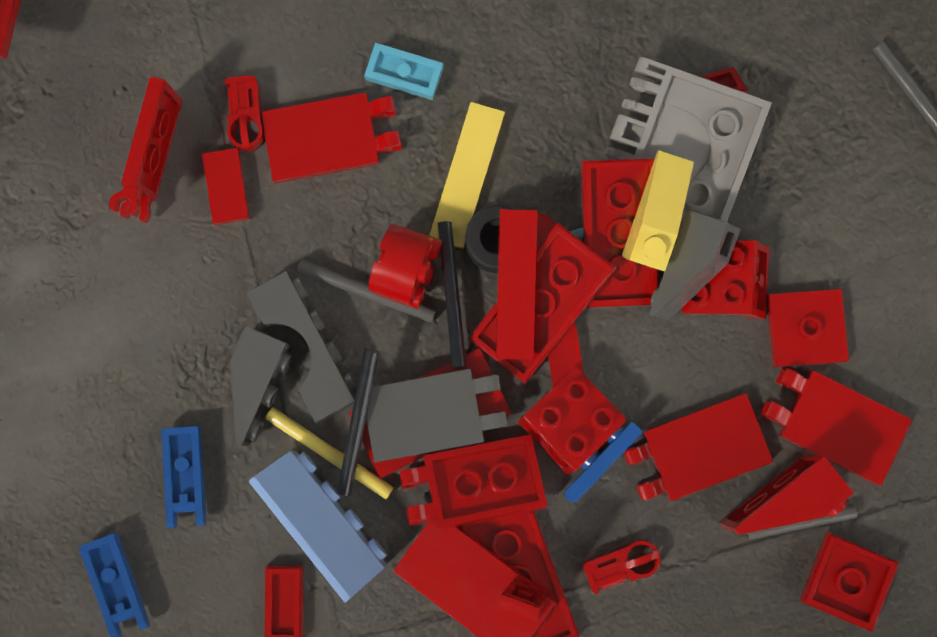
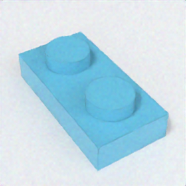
M375 43L364 77L365 80L434 100L444 64Z

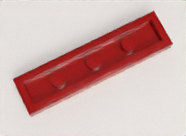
M499 210L496 359L533 360L538 210Z

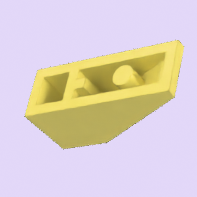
M660 150L657 151L622 253L624 258L658 270H666L678 236L693 169V161Z

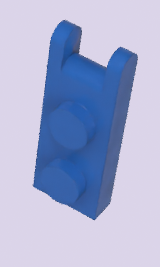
M630 422L626 427L622 425L607 440L610 444L600 454L596 451L581 465L584 471L565 490V498L570 502L578 501L643 431L633 422Z
M201 426L161 429L167 528L177 527V513L194 511L197 526H205L207 518Z
M118 532L79 546V551L110 637H122L119 623L133 617L136 618L141 630L150 627L149 618Z

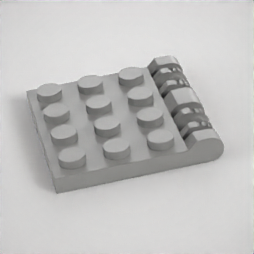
M639 57L634 72L652 80L661 81V83L657 85L632 77L629 85L634 90L653 94L656 97L652 107L641 104L633 99L623 100L621 106L623 109L647 116V121L644 123L618 114L609 139L636 148L635 154L632 155L612 147H606L604 154L613 160L655 158L657 151L660 150L693 161V169L681 220L685 218L687 211L690 210L727 222L772 102L651 59Z

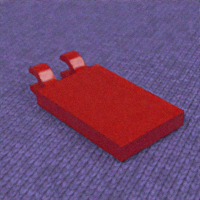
M152 76L149 78L121 181L124 187L121 191L113 194L109 200V209L113 212L118 213L120 210V215L125 219H129L130 216L137 217L140 214L139 221L146 224L151 218L152 201H156L183 102V99L165 79Z
M365 92L261 112L271 176L275 184L380 165L378 154L402 150L398 131L386 132L377 137L374 134L372 120L396 116L392 96L381 97L369 102L368 95Z
M781 369L775 382L798 393L790 411L775 402L770 401L769 403L766 401L759 415L782 426L778 434L779 437L817 456H825L829 462L875 485L882 486L912 419L814 370L808 371L806 378L791 369Z
M746 393L643 431L642 434L646 443L629 448L623 453L627 465L630 466L651 457L653 459L659 477L636 485L640 499L644 501L665 492L668 501L672 502L774 462Z
M531 434L423 455L424 466L400 470L402 490L428 483L432 501L431 503L407 507L409 526L435 520L437 530L546 509L548 506Z

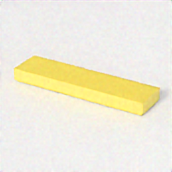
M470 102L430 236L439 239L437 223L451 221L454 247L464 249L467 225L475 214L504 119V111Z

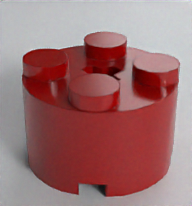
M391 224L381 241L379 249L382 252L378 262L374 261L368 290L380 297L419 309L425 294V289L422 287L423 285L430 286L434 278L436 266L431 265V261L437 259L442 240L403 226Z

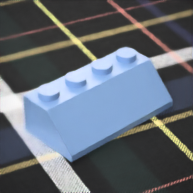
M296 450L289 451L248 482L346 603L386 567L387 563L383 558L387 554L374 538L369 541L360 529L364 525L351 509L345 512L337 502L340 495L333 485L327 480L322 483L316 476L314 471L318 468L313 460L305 452L299 454Z

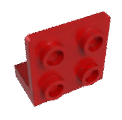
M756 240L736 241L728 264L682 307V312L685 314L742 315L750 319H766L770 248Z
M575 367L528 410L517 423L528 434L532 435V439L568 475L575 472L626 422V418Z

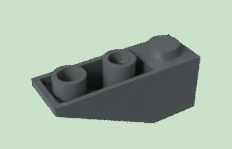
M688 210L685 218L681 220L677 240L664 271L661 284L651 297L652 308L649 315L669 321L728 264L741 229L728 222Z
M245 326L230 360L236 444L239 446H248L250 440L253 442L257 440L264 424L260 420L264 408L272 406L278 393V388L274 385L279 374L287 372L293 358V354L289 353L291 345Z

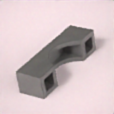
M285 271L249 290L247 294L264 325L295 329L303 336L309 346L311 367L306 380L298 391L314 421L320 423L354 405V394L357 391V384L350 372L345 375L343 374L338 364L343 358L333 340L328 343L326 342L321 332L326 326L316 308L311 311L309 310L304 300L309 294L299 276L293 279Z

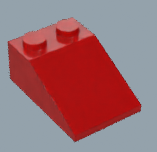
M802 455L722 519L719 524L724 529L741 535L820 519L827 515L834 517L848 506L846 500L854 492L825 456Z

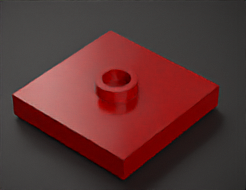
M842 289L767 295L773 368L849 362Z
M826 532L799 601L873 633L899 562Z

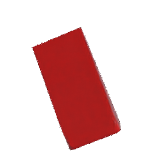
M513 581L501 594L500 603L508 611L538 621L547 595L545 592Z

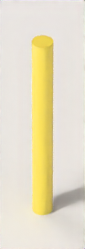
M271 408L265 417L267 421L339 469H342L344 458L342 452L276 408ZM357 464L355 479L387 500L394 487L360 464Z

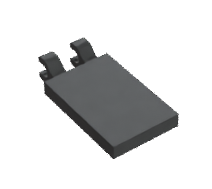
M471 369L372 387L367 424L374 463L484 442V430L508 426L505 411L480 416L476 394L501 390L498 375L473 379Z

